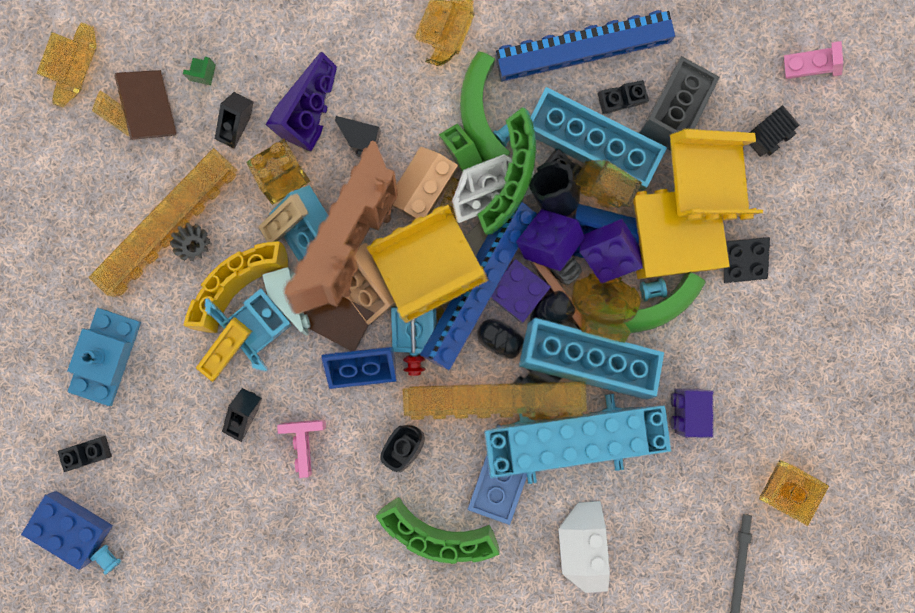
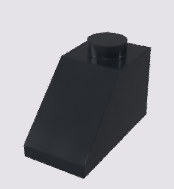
M236 92L228 96L220 104L215 140L234 149L251 118L254 101Z
M339 116L335 117L338 127L353 152H356V156L361 157L363 149L368 148L371 141H375L378 145L381 133L378 126Z
M242 388L228 406L222 432L242 442L259 410L262 398Z

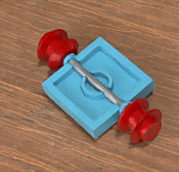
M394 306L391 308L392 347L394 352L410 353V355L403 359L404 362L408 363V367L404 368L403 371L408 372L410 376L421 375V372L425 371L426 368L421 366V362L425 361V358L419 355V353L422 352L437 325L436 308L405 323L400 317L397 310L398 307Z

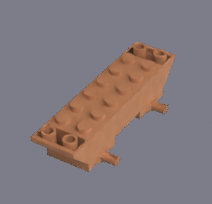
M371 141L368 148L363 149L360 162L357 166L353 167L348 183L344 184L340 190V197L337 202L331 205L329 216L326 221L320 224L317 237L309 243L306 256L298 262L294 277L285 285L284 295L292 312L295 314L328 303L337 307L343 296L349 297L351 293L350 283L358 269L355 254L370 228L379 231L383 222L389 223L391 220V208L398 196L395 171L386 168L375 141Z

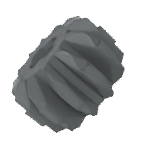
M186 222L184 229L178 226L179 232L172 233L171 235L173 240L170 241V245L173 248V253L179 256L181 260L185 261L189 258L190 261L194 262L195 256L202 258L201 253L203 251L209 252L206 246L210 244V239L207 237L208 233L205 229H201L198 224L191 226L190 223Z
M572 256L561 271L548 267L556 279L568 286L582 273L580 264Z

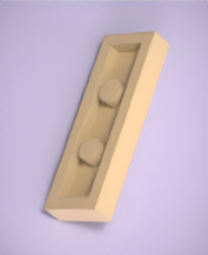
M294 194L288 197L258 227L267 242H277L309 213L299 195Z

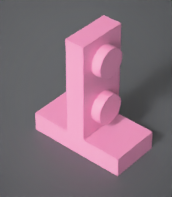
M842 41L832 42L831 48L784 55L786 79L832 72L833 76L842 75Z
M325 419L280 423L277 425L278 434L296 433V436L293 437L294 450H297L298 459H295V471L299 472V478H307L312 475L309 431L326 429Z

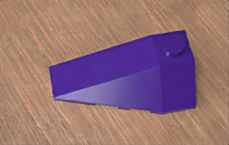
M323 52L316 56L281 99L265 124L280 138L307 151H312L322 133L323 126L319 125L321 114L327 112L328 106L324 105L326 93L332 91L337 66Z

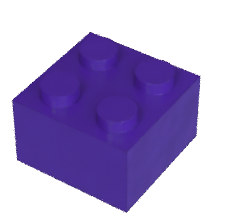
M541 209L516 243L524 259L561 271L585 239L578 220Z
M623 219L584 234L585 239L580 244V253L601 284L643 268L640 246Z
M515 259L503 274L490 299L523 323L551 286Z
M674 388V393L671 394V406L674 407V416L671 417V428L675 429L676 434L683 437L713 438V391Z

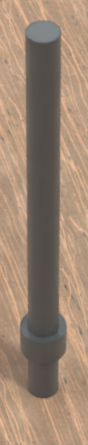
M743 514L741 531H738L737 541H739L730 613H740L748 545L752 540V533H750L752 515Z

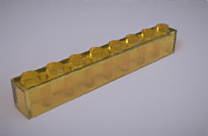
M213 148L88 278L107 296H121L128 289L126 285L132 279L136 280L143 273L142 269L158 258L159 255L157 253L163 247L167 248L170 246V241L173 240L171 235L172 233H178V226L184 229L186 222L190 223L188 221L194 215L198 216L205 209L204 205L209 199L213 200L220 194L221 191L219 189L225 183L229 184L236 177L235 172L237 169L220 152Z
M586 381L408 386L403 389L404 416H411L412 420L424 419V416L433 415V419H445L446 415H455L456 419L469 418L468 415L477 414V418H490L491 414H500L501 418L514 417L513 414L522 413L523 417H535L536 413H545L547 417L559 416L561 412H569V416H582L583 412H587L588 409Z

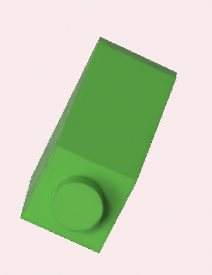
M458 123L439 134L462 172L467 168L483 163L474 142Z

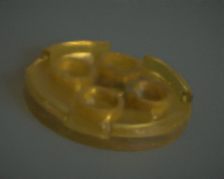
M594 273L581 280H577L572 291L573 304L581 314L593 321L610 325L623 324L632 320L638 313L641 299L638 291L621 281V277L601 283Z

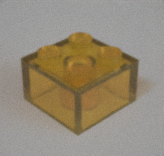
M285 139L274 143L268 149L246 161L260 190L272 205L285 198L289 192L311 182Z
M608 160L585 161L576 179L581 194L587 197L593 196L598 199L597 203L606 208H609V206L620 208L621 206L630 207L642 184L641 181Z
M779 460L759 500L809 526L829 485L797 467Z

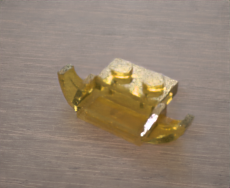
M429 0L415 34V38L418 41L432 44V47L435 49L432 57L426 58V63L441 66L450 61L455 54H459L475 15L473 12V0Z
M81 22L73 40L51 32L37 74L57 82L52 98L54 105L64 108L71 99L75 98L82 91L85 77L94 53L97 50L94 27Z

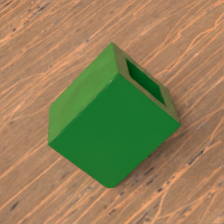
M205 57L204 60L192 58L190 70L184 69L183 75L189 81L211 86L216 64L210 57Z

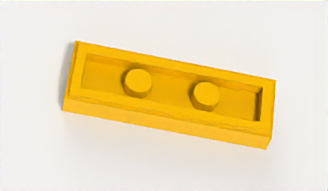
M236 317L231 319L196 366V369L210 381L214 382L252 331Z

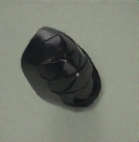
M556 291L544 297L531 312L530 321L538 318L562 325L574 315L575 307L564 292Z
M496 319L485 320L477 331L479 343L501 357L514 359L522 350L524 344L523 337L502 321Z
M413 425L398 426L382 449L380 455L381 462L394 472H403L420 454L425 442L424 433Z

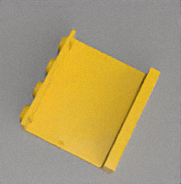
M684 129L670 135L678 217H687L688 221L700 220L702 217H705L706 221L717 220L720 217H723L724 221L734 220L737 217H740V220L754 219V215L763 213V210H757V208L749 209L743 146L756 142L755 133Z
M668 189L656 190L654 194H647V191L633 193V197L626 200V203L634 204L643 269L636 271L637 279L730 267L722 217L706 221L705 217L693 221H688L687 217H678L675 192H668Z
M449 205L437 207L431 214L425 217H418L410 225L404 228H397L385 238H378L371 245L367 246L398 307L397 310L400 317L405 323L488 281L485 272L479 265L456 222Z

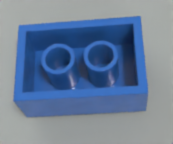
M54 491L43 497L21 535L80 570L90 564V558L98 551L113 525L58 491Z

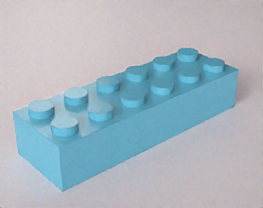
M547 87L531 115L535 139L555 149H559L563 153L638 191H644L648 187L667 147Z
M534 318L527 324L519 367L648 400L657 397L664 352Z

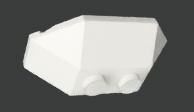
M503 154L463 170L452 200L458 223L478 216L477 214L497 194L501 193L506 183L504 179L508 165L512 163L510 157ZM529 187L525 196L532 194Z
M578 502L558 528L562 574L585 593L608 591L610 570L606 526L601 502Z

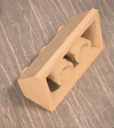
M420 147L397 183L398 196L393 203V207L412 219L431 214L458 171V165L440 153Z
M364 243L360 245L355 254L358 269L350 283V296L345 298L349 299L351 303L353 301L375 313L366 321L369 326L394 307L396 303L372 255L367 249L368 244Z

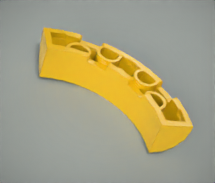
M280 241L256 244L254 248L244 252L238 251L220 263L201 283L202 288L196 299H192L183 326L197 331L217 333L219 323L206 312L205 299H210L224 313L231 300L242 288L262 277L263 274L288 267V255L284 245Z

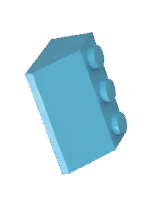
M310 185L289 192L269 213L271 215L288 197L294 194H298L309 214L283 236L298 261L304 259L309 243L312 240L314 241L318 235L320 224L326 221L329 216Z

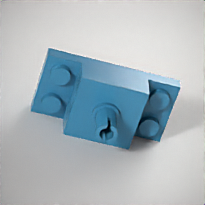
M97 308L90 329L82 328L67 370V372L73 373L67 392L106 406H112L141 322L102 308Z

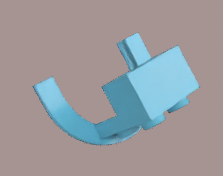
M259 289L243 302V307L227 318L210 299L206 298V312L224 329L231 319L236 317L252 331L240 348L249 358L254 369L268 371V367L257 353L292 326L262 289Z

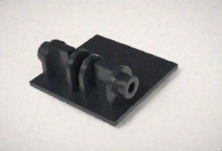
M770 237L726 241L730 267L724 268V283L768 279Z

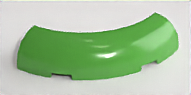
M478 51L472 59L462 83L460 111L464 131L474 142L482 161L485 162L503 154L509 157L511 152L498 141L491 131L483 108V90L487 78L494 68L495 58Z
M524 107L505 120L510 135L511 148H513L512 163L508 165L504 179L506 183L501 193L497 194L477 214L485 234H493L510 219L522 202L532 178L536 157V139L531 116Z
M692 272L686 273L676 288L665 299L640 310H619L598 304L588 324L594 328L615 333H637L655 329L683 313L699 295L706 281Z
M399 497L385 505L376 515L382 527L392 538L395 537L409 551L433 561L450 564L468 561L474 563L500 555L498 542L490 525L463 532L437 529L415 517Z

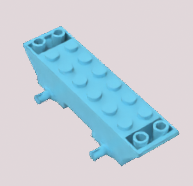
M606 394L607 408L601 411L541 420L529 419L527 406L518 407L520 420L484 431L490 478L527 473L528 484L537 483L535 471L614 460L615 471L624 470L623 458L670 452L671 445L665 406L619 408L615 407L614 394Z

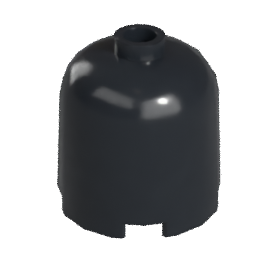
M551 161L537 167V173L531 178L529 188L540 208L563 216L572 214L580 202V191L570 166L558 164L557 161Z

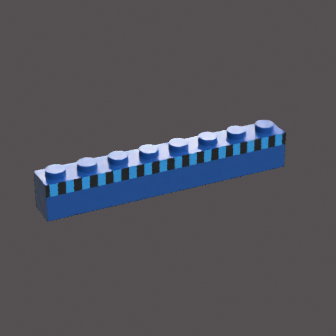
M656 10L644 17L635 15L622 22L613 20L600 27L591 25L583 31L569 30L564 32L563 35L556 37L554 35H547L542 40L534 42L533 40H526L521 42L520 45L513 47L512 45H504L499 50H496L495 59L500 80L504 82L669 44L675 38V32L670 11L662 12L661 10Z
M520 203L514 214L500 229L493 234H488L476 255V259L485 272L488 281L449 302L420 353L422 357L435 365L447 370L451 369L519 248L516 241L537 215L525 203Z

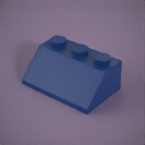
M578 204L573 219L578 220L583 234L623 219L639 244L636 218ZM579 246L573 256L584 258L580 253Z
M393 347L321 355L329 389L397 382L396 360Z

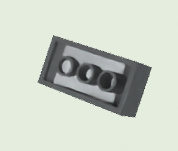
M681 56L639 134L667 147L671 151L670 135L684 129H695L720 77Z

